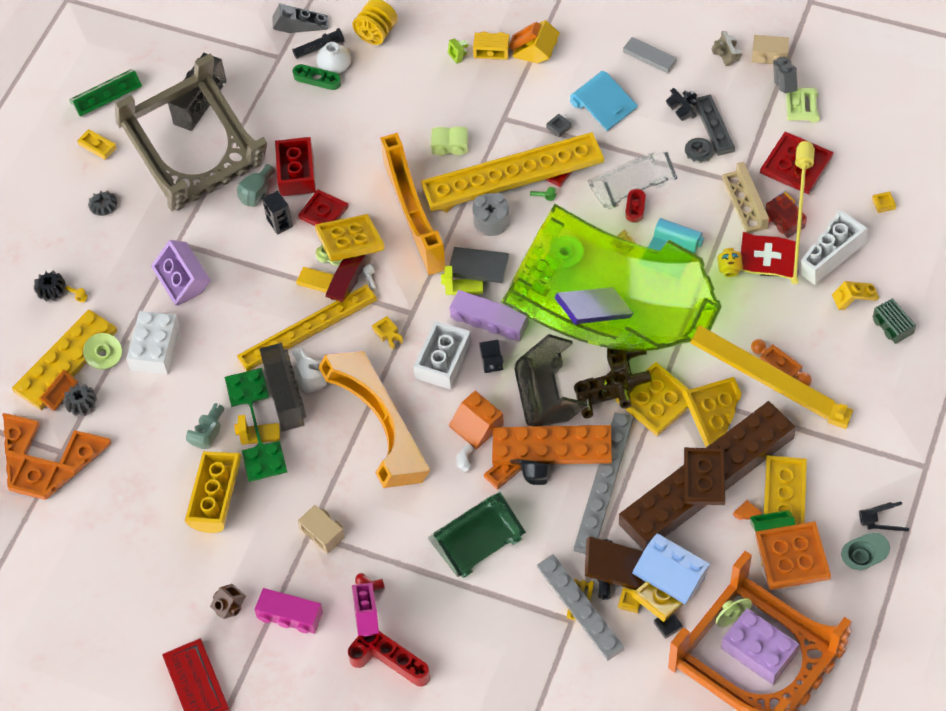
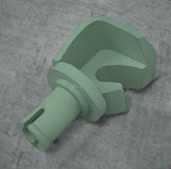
M266 164L260 173L254 172L246 176L238 184L237 196L244 205L255 207L261 198L266 197L269 188L267 180L275 173L273 166Z
M214 403L208 415L200 416L198 420L200 425L194 427L195 431H187L186 441L200 449L211 448L220 432L221 425L218 420L225 410L224 407Z

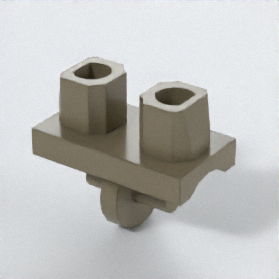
M722 31L721 37L714 41V45L711 48L712 53L722 57L725 66H730L733 61H739L742 57L741 49H734L737 44L735 36H729L727 31Z

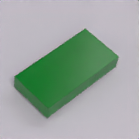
M790 510L751 516L750 524L756 532L795 525V518Z

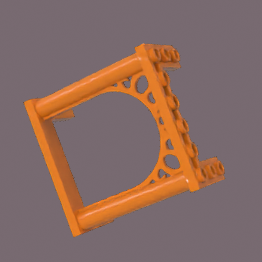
M744 551L732 567L730 584L690 633V631L683 627L671 641L668 669L674 673L679 669L737 711H798L797 709L800 705L805 706L811 698L810 692L813 688L816 690L823 682L822 676L825 672L829 674L835 666V663H833L837 657L841 658L846 652V645L849 642L848 637L852 632L850 630L852 621L844 617L838 625L828 626L805 617L748 579L752 555ZM737 594L742 598H749L752 601V605L785 626L795 636L800 645L802 653L801 669L795 680L778 692L755 694L744 691L690 654L714 625L716 618L723 610L722 606L727 601L733 600ZM805 640L809 642L808 646L804 644ZM819 650L822 656L812 659L807 656V652ZM809 663L814 664L811 670L806 668ZM797 681H801L802 684L798 685ZM788 694L790 697L785 698L784 695ZM777 699L779 703L772 710L770 708V701ZM759 700L765 701L764 708H762V704L757 703Z

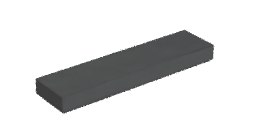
M711 94L696 98L697 104L695 107L717 155L735 152V146Z

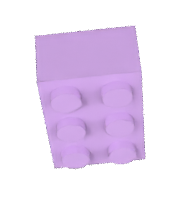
M748 608L722 638L721 645L722 650L772 685L797 655L799 644Z

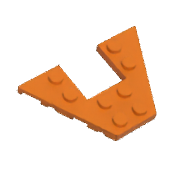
M3 413L4 445L7 462L6 472L8 476L7 487L11 492L46 500L111 445L112 442L109 438L74 430L59 463L29 456L26 454L40 427L39 421Z

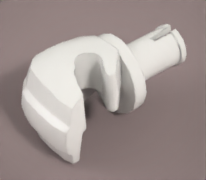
M299 347L300 353L295 348L292 351L297 362L294 365V370L302 391L311 393L324 388L327 383L319 369V363L313 358L307 357L302 347Z

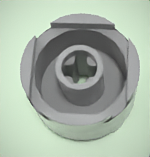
M489 193L475 198L472 210L473 223L476 230L483 232L487 236H496L503 233L504 229L510 224L508 201L501 193Z

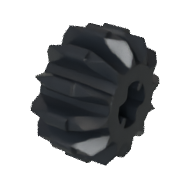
M45 270L44 275L39 274L38 279H34L35 293L46 302L49 299L54 301L56 297L61 298V293H65L66 282L60 273L56 274L54 270L50 273Z

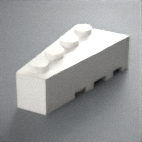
M839 209L835 218L828 223L827 229L824 233L820 234L818 241L811 246L801 260V275L814 285L817 284L867 243V228Z

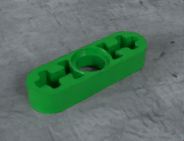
M303 64L296 65L292 70L293 77L298 82L329 90H336L341 86L340 76L335 72ZM314 75L321 76V78L317 80L313 79L312 77Z

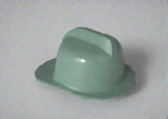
M879 533L865 534L847 542L843 546L841 551L842 560L852 569L859 571L867 570L887 558L890 552L889 541Z

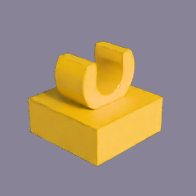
M835 403L827 423L847 429L853 409L848 408L847 405L842 403L840 405Z

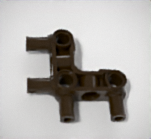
M644 342L629 347L620 343L611 344L607 348V361L611 371L605 376L581 380L574 385L577 403L581 406L583 418H591L593 416L592 404L619 398L621 408L627 409L631 407L630 393L635 386L652 382L649 370L635 374L631 373L629 362L631 358L647 355Z

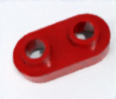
M632 189L628 193L625 217L630 222L636 223L643 219L646 194L643 190Z

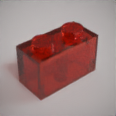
M784 193L767 202L765 210L769 221L774 223L778 231L787 238L796 234L799 208ZM803 212L801 230L805 228L807 217Z

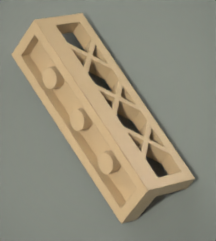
M744 161L737 163L736 171L722 174L727 191L746 233L750 234L768 229L769 217ZM737 177L739 182L735 185L730 183L728 179ZM736 191L744 193V198L736 197ZM742 206L750 207V213L742 211ZM751 219L756 221L758 225L749 227L747 222Z

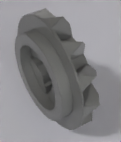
M694 138L685 145L687 159L691 158L693 162L700 161L702 163L703 160L708 161L713 156V145L707 139ZM702 147V152L697 154L696 151Z
M100 190V193H93V197L89 198L88 206L95 215H108L116 209L117 198L114 193L111 194L108 190L106 192ZM102 199L105 201L104 207L100 204Z

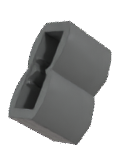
M779 57L773 60L774 83L779 86L780 91L783 93L798 91L797 68L792 65L791 60L787 57Z

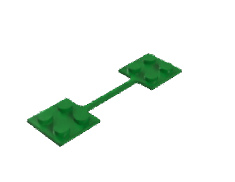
M262 368L224 377L231 407L242 404L249 405L258 439L257 446L241 450L248 481L252 482L288 473L280 441L264 444L260 439L253 403L269 398Z

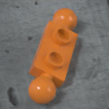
M756 339L751 343V350L755 354H762L760 356L761 360L807 386L811 384V376L806 372L800 373L803 366L772 344L769 348H766V343L762 339Z

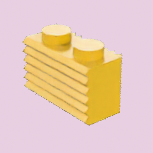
M475 32L473 58L507 60L510 44L509 34L503 32Z

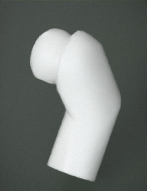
M465 444L456 456L457 467L462 469L463 472H467L471 468L468 456L474 449L469 444Z

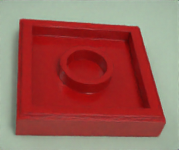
M317 189L298 214V217L315 226L316 224L339 220L349 205L347 202Z

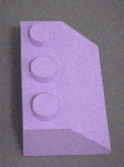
M169 240L151 265L175 305H180L202 294L211 281L187 242Z

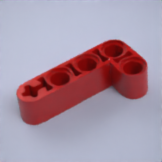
M380 631L372 636H357L348 648L350 664L355 668L364 667L374 656L416 686H425L430 681L428 665ZM370 637L375 638L372 642L366 641ZM385 649L392 650L390 653H383ZM356 653L362 654L359 658L353 657ZM402 660L408 661V663L405 665L399 664V662Z

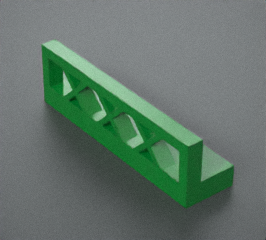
M129 69L70 98L69 101L74 105L78 115L83 116L142 87V84L135 70Z

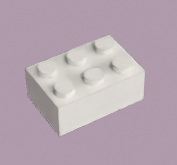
M139 311L126 358L130 371L168 375L180 329L175 314Z
M434 321L414 364L415 379L451 390L471 346V332Z

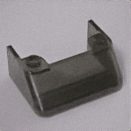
M548 334L517 360L514 370L527 425L545 426L568 422L588 406L586 402L567 397L560 398L554 374L561 369L563 365L561 353L573 344L572 340Z

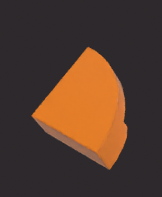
M748 500L733 512V516L739 520H749L751 516L762 515V512Z

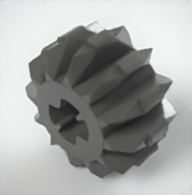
M76 384L75 388L69 386L70 392H64L65 398L63 403L66 406V410L69 413L72 412L74 416L79 413L84 416V412L91 413L90 408H96V394L86 384H83L81 387L79 384Z

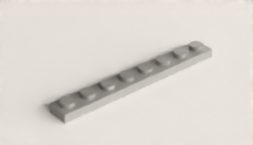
M614 412L611 422L612 463L598 465L574 545V552L586 554V539L589 536L599 539L634 416Z

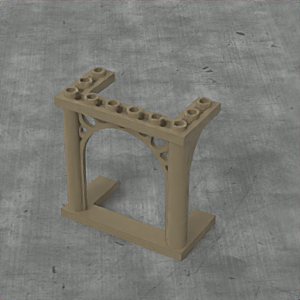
M211 53L195 61L193 76L135 106V100L132 95L115 103L116 124L119 128L123 127L168 200L167 206L170 211L175 209L178 211L184 208L186 203L199 200L201 195L206 192L208 194L212 193L217 189V186L221 184L226 185L233 180L232 178L245 175L252 167H260L265 159L267 141L264 137L256 141L246 132L214 82V58ZM199 87L225 128L228 147L222 161L210 171L193 175L184 174L170 168L161 159L137 119ZM236 143V147L239 146V148H232V144ZM231 153H238L242 156V160L233 161L229 155ZM225 163H230V164H231V165H228L227 168L224 167V164H225ZM172 176L178 177V179L176 180V184H174L173 181H175V179H173ZM183 179H188V180H189V182H190L189 188H188L187 183H186L185 180H183ZM199 179L201 181L200 183L197 182L196 185H194V180Z

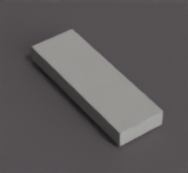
M631 37L623 47L624 53L666 73L677 62L676 57L634 37Z

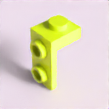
M445 266V274H441V285H445L446 295H456L458 290L473 295L483 294V281L469 279L453 280L452 266Z

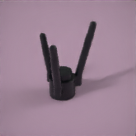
M901 501L896 503L889 502L873 508L859 510L860 523L862 526L867 525L868 530H910L908 527L875 524V522H878L877 512L902 505Z

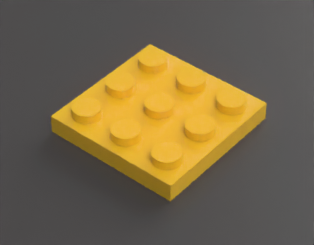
M368 214L315 225V231L331 262L385 250L384 243Z
M655 362L647 369L650 371L652 382L635 386L630 393L631 407L625 410L654 435L658 436L689 409L683 393L689 389ZM615 398V401L620 405L619 398Z

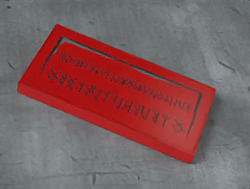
M201 638L162 654L184 711H230Z

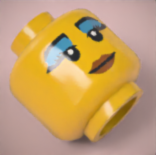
M726 248L718 255V269L725 277L737 276L743 269L741 253L734 251V248Z

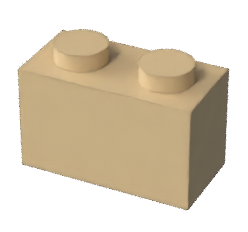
M754 35L751 62L773 64V60L779 57L788 58L789 37Z
M316 505L297 520L300 530L327 554L345 538L343 526L337 520L333 521L325 509H319Z

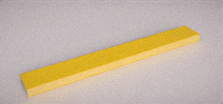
M366 284L351 292L343 302L335 301L238 354L237 358L244 369L250 371L377 301V297Z
M701 325L697 327L690 341L691 344L824 419L830 416L835 404L834 400Z

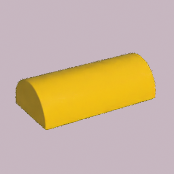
M202 452L185 517V523L188 526L206 533H218L224 529L242 458L240 453Z

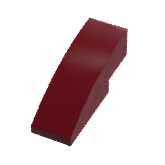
M366 255L345 258L341 261L330 282L325 297L340 302L346 299L358 283V276L366 264Z

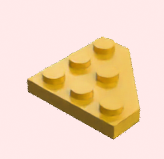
M734 377L693 388L683 393L705 447H708L724 435L733 420L737 402L742 395Z

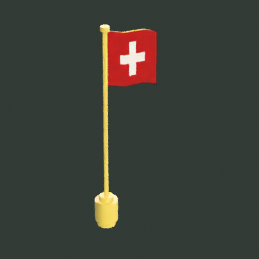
M800 142L796 148L795 164L802 169L796 241L743 232L741 245L743 271L753 274L776 275L791 279L792 284H798L797 271L806 169L814 165L815 148L811 142Z

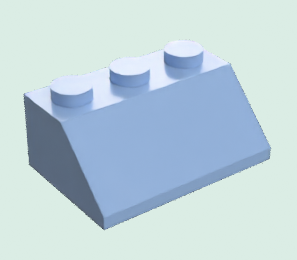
M657 533L645 548L632 574L649 582L686 605L705 580L710 563Z

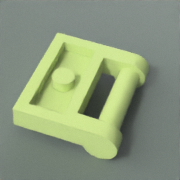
M798 88V91L785 93L787 120H809L813 123L820 120L819 113L817 112L816 98L818 97V90L816 88ZM805 97L809 98L810 112L805 111Z

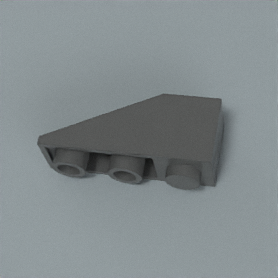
M279 3L272 16L273 29L286 33L328 29V15Z

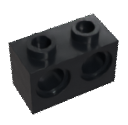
M279 191L262 198L266 219L277 235L293 227L289 205Z

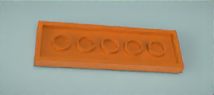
M611 425L493 427L492 464L515 465L510 463V460L514 459L530 460L543 464L612 463Z

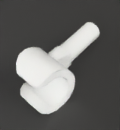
M371 264L363 267V276L369 281L371 289L375 290L376 286L371 276L375 273V270Z

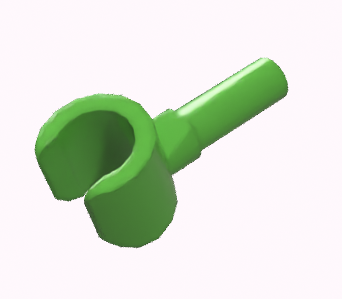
M549 187L546 192L530 191V196H542L546 200L552 201L557 193H555L556 189L554 187Z

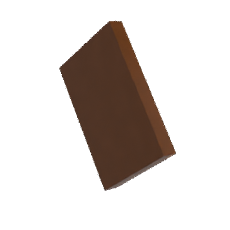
M684 447V504L725 505V448Z
M589 536L586 539L584 576L637 590L643 585V579L632 574L644 551Z

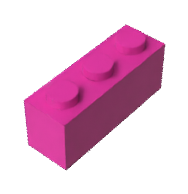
M372 583L352 585L358 636H372L379 633Z
M266 588L262 589L254 609L257 618L264 623L273 622L283 628L292 627L305 634L309 632L315 634L323 614L321 603Z

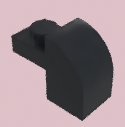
M499 340L479 342L484 373L503 370L502 363L504 362Z

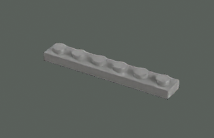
M554 554L537 564V569L607 661L625 650L623 644Z

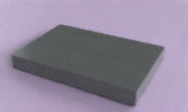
M454 247L449 266H452L453 278L503 283L509 253Z

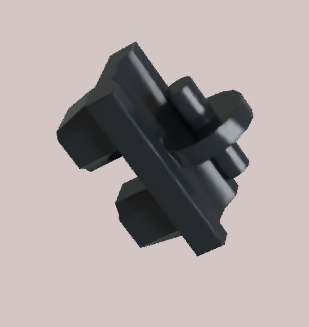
M672 88L670 90L672 95L665 101L667 105L673 110L680 104L681 107L675 113L681 121L689 116L694 119L697 115L690 104L693 106L697 104L695 101L697 94L694 91L687 92L685 90L682 93L684 97H682L675 88Z

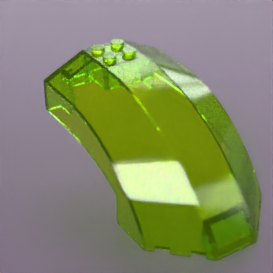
M555 203L531 242L501 300L503 304L562 335L592 345L626 351L659 350L689 343L699 325L711 331L722 307L720 301L716 299L714 286L710 276H707L705 272V264L701 257L671 240H668L660 251L632 243L588 223ZM613 287L631 309L633 315L628 319L574 324L554 297L559 292Z

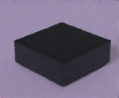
M672 614L665 622L659 618L654 620L655 626L665 639L683 628L675 614Z

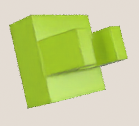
M455 38L449 40L447 53L456 64L462 62L463 56L467 55V51L464 48L468 47V43L465 40L457 41Z

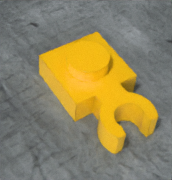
M388 316L372 325V330L382 342L388 339L390 348H395L393 343L395 340L401 344L403 343L402 336L398 334V328Z

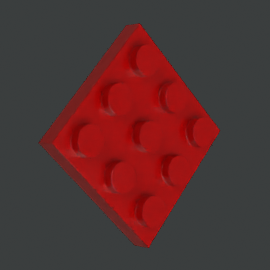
M785 131L760 168V174L800 191L802 169L795 164L796 148L800 142L807 140ZM812 143L815 148L814 165L806 169L804 193L808 195L834 155V152Z

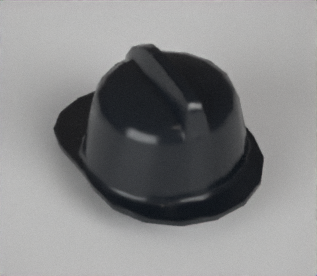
M510 460V463L521 466L524 479L531 485L547 484L550 467L555 465L530 460Z

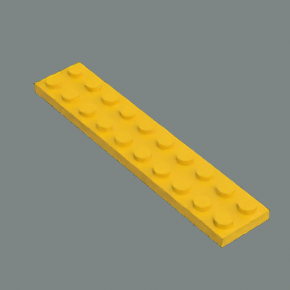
M593 132L421 180V186L432 212L474 200L477 196L499 193L604 163V156Z

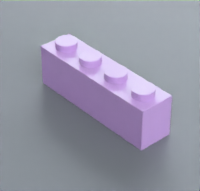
M458 290L449 307L450 318H453L455 321L468 323L475 328H482L490 333H497L511 340L520 341L529 324L528 313Z

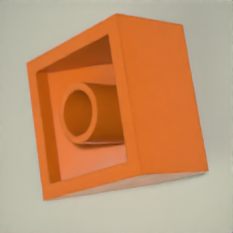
M474 391L461 402L449 423V427L477 450L493 435V427H502L504 425L503 413L477 391Z

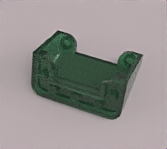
M497 492L430 534L427 538L455 575L465 578L473 572L472 568L474 565L506 544L511 543L515 545L523 539L521 536L526 531L501 492Z

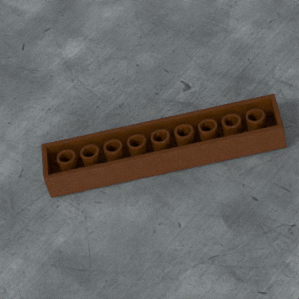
M767 401L706 447L725 448V491L763 463L767 455L772 456L794 439L796 426L770 401ZM683 465L620 512L619 526L644 551L657 533L666 537L707 505L684 504Z

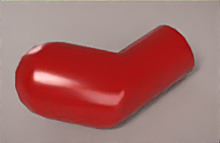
M359 573L355 577L356 585L372 583L373 591L385 589L383 579L372 581L364 573Z

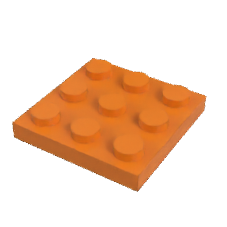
M816 521L755 532L769 590L831 579V573Z

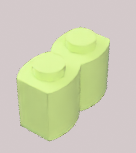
M466 127L433 128L431 134L432 154L443 156L449 153L455 155L468 153V129Z

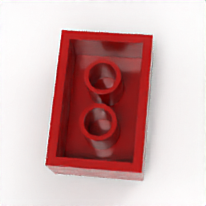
M311 137L276 140L275 152L279 193L282 196L315 193L316 182Z

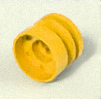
M368 0L361 12L353 20L352 26L355 33L362 40L372 45L382 44L388 33L396 25L398 15L385 1Z

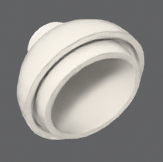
M329 42L319 50L316 62L319 69L339 74L350 66L351 56L344 46L335 42Z

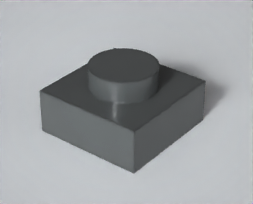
M557 114L546 123V128L556 136L561 137L572 128V123L562 115Z

